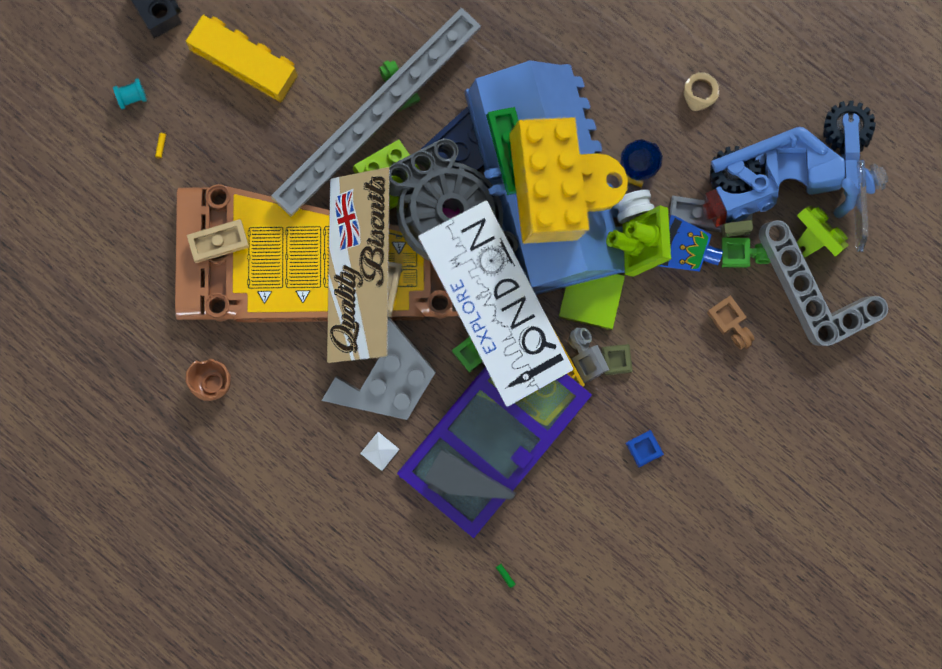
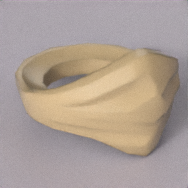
M696 73L686 81L683 95L692 111L706 109L718 99L719 85L716 79L708 73ZM700 80L707 82L712 89L711 96L706 99L694 96L691 91L694 82Z

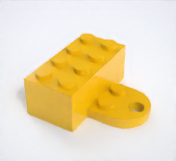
M575 117L519 120L510 132L522 244L578 240L589 230L587 212L611 209L623 199L628 185L625 169L618 160L609 155L580 154ZM608 175L617 177L619 180L618 188H612L607 184L606 177Z

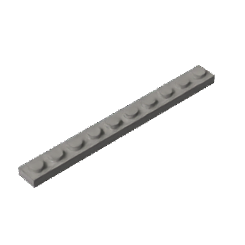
M461 7L271 195V198L292 217L480 30L481 25Z

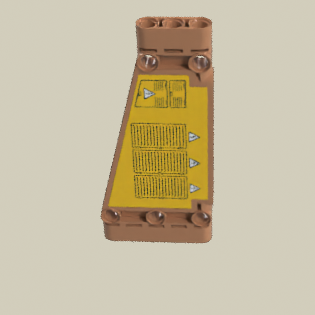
M220 184L205 188H178L175 283L176 319L215 320L219 322L234 319L236 322L243 323L328 322L330 210L304 204L290 217L271 196ZM220 194L227 196L223 204H214L216 196ZM241 219L249 248L226 254L220 259L212 258L199 263L194 262L187 238L188 234ZM389 224L388 262L402 264L392 317H390L391 320H422L425 317L442 319L447 316H459L457 311H453V303L436 270L433 269L432 262L413 251L404 240L399 226ZM442 298L447 301L448 305L444 310H436L432 306L433 302L436 299ZM216 302H225V309L221 313H213L212 308Z

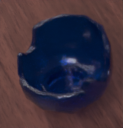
M639 139L626 145L621 152L620 164L625 169L626 175L629 178L637 181H646L655 177L661 169L663 155L656 143Z

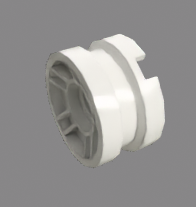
M639 190L624 195L623 199L614 206L619 212L617 218L620 224L655 208L650 203V191Z

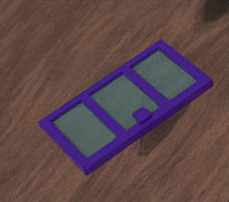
M485 366L397 474L472 538H475L506 499L452 495L445 492L443 495H439L429 489V482L424 480L440 451L445 449L514 491L590 399L592 394L568 374H565L507 407Z

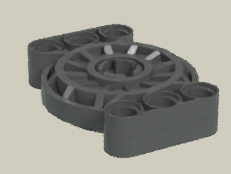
M445 138L403 158L389 167V195L399 197L396 214L399 229L404 240L413 251L429 261L431 260L419 239V235L450 220L443 213L442 206L453 211L459 208V214L484 201H488L501 228L503 224L501 199L499 196H491L488 189L493 186L491 182L476 169L461 163H455L458 155L457 144ZM438 152L445 153L449 159L442 158ZM415 164L423 165L426 171L417 169ZM392 176L400 177L403 183L395 182ZM503 231L515 253L518 248L516 236L509 231Z

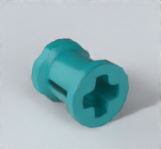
M139 78L135 79L134 83L122 87L117 85L113 87L121 110L126 109V105L141 100L143 102L147 101Z

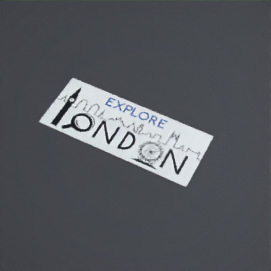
M484 201L419 235L425 251L507 407L573 370L488 201Z

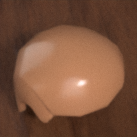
M210 358L202 362L194 361L186 371L185 382L191 393L198 399L213 401L223 397L228 392L231 386V375L224 364Z

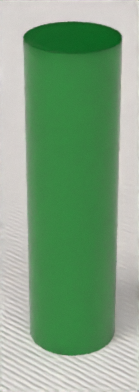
M502 564L495 567L509 588L516 585Z

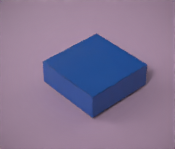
M651 430L625 443L638 468L664 455Z

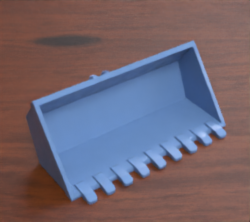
M527 61L476 78L471 87L464 91L469 106V113L474 125L473 128L478 140L481 158H483L484 175L493 185L488 189L491 196H499L503 209L501 229L502 231H509L516 236L518 248L514 254L535 295L620 274L625 272L624 251L609 247L606 243L609 232L617 230L623 233V227H615L613 218L617 217L619 212L614 207L604 211L587 212L589 230L578 240L522 244L517 194H506L486 117L487 113L515 107L518 120L575 117L580 154H595L602 151L601 143L591 140L589 132L596 130L594 120L585 119L584 110L590 109L589 100L579 97L577 90L584 88L583 79L574 76L571 65L568 64L558 65Z

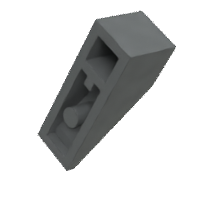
M445 449L440 451L424 480L429 482L428 488L439 495H443L445 492L452 495L513 499L517 494Z

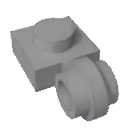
M586 328L572 330L568 341L571 347L579 352L572 360L583 382H589L609 371L610 369L598 345L589 348L592 341L590 332Z

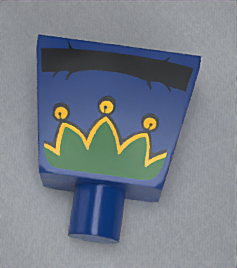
M669 214L671 260L658 266L700 272L703 261L719 265L723 250L709 246L712 234L677 216Z

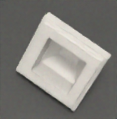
M377 432L360 454L383 471L400 449Z

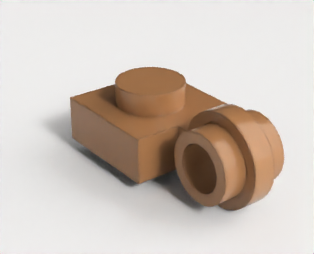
M731 295L708 310L707 314L723 335L730 330L734 331L731 338L740 350L752 346V342L755 340L752 332L747 327L741 328L739 325L747 317Z

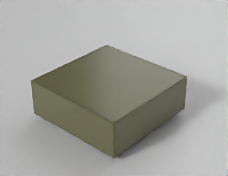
M752 220L725 223L721 227L722 237L724 238L748 235L753 230Z
M629 344L601 348L602 355L610 369L604 373V376L633 372Z

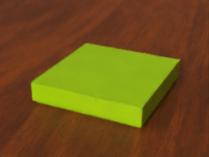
M615 274L566 287L558 318L613 330L625 276Z

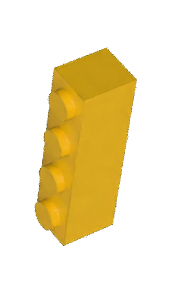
M202 15L186 40L189 49L281 103L298 77L294 67L295 64L284 56L278 58L272 55V51L261 43L255 45L248 41L249 38L241 31L235 30L232 32L225 28L226 24L214 16L210 19Z

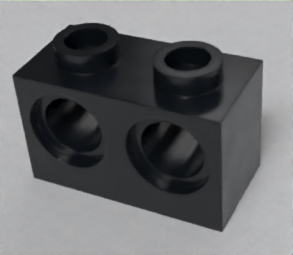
M131 0L154 39L182 24L178 16L182 11L176 0ZM159 11H168L163 18H156V14Z

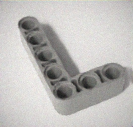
M776 220L761 226L759 239L808 340L812 344L818 346L833 345L882 320L887 315V302L879 296L863 297L831 313L788 225L783 221ZM772 226L779 230L780 234L777 241L772 240L769 236V230ZM785 251L792 258L789 266L784 265L781 260V256ZM797 276L801 277L804 282L803 288L800 291L794 287V279ZM809 301L813 302L816 307V311L812 316L806 312V305ZM871 301L876 306V312L873 316L869 315L867 311V306ZM846 314H849L852 318V324L848 329L842 322ZM822 326L828 332V336L824 341L820 340L818 336V330Z

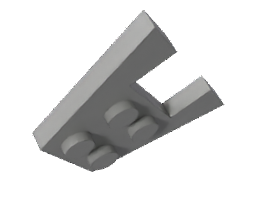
M388 317L387 356L379 357L362 388L358 389L336 376L321 401L407 420L436 373V370L391 318Z

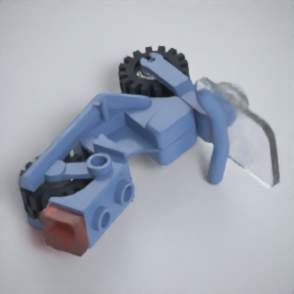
M850 100L848 106L845 105L844 101L839 103V107L834 105L831 108V112L828 111L823 127V137H826L825 142L827 145L832 143L831 149L804 127H796L740 150V146H735L734 151H731L730 146L726 147L725 153L720 150L717 153V157L714 156L710 167V182L714 190L705 193V204L702 205L707 220L712 219L715 227L732 221H742L755 212H764L771 209L777 203L780 183L787 179H794L803 183L806 186V192L810 195L836 191L843 187L846 199L834 210V216L842 218L854 208L856 251L863 252L868 238L867 193L874 194L876 189L884 190L886 182H888V175L883 167H879L874 163L869 166V169H866L864 160H860V152L863 151L864 146L867 148L870 141H872L876 126L874 114L869 115L871 110L868 107L863 110V104L860 102L857 106H853L854 101ZM837 148H840L841 156L834 152ZM765 166V175L760 174L761 167Z

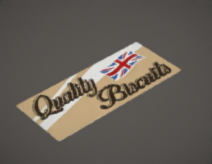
M389 167L330 179L327 363L387 356Z

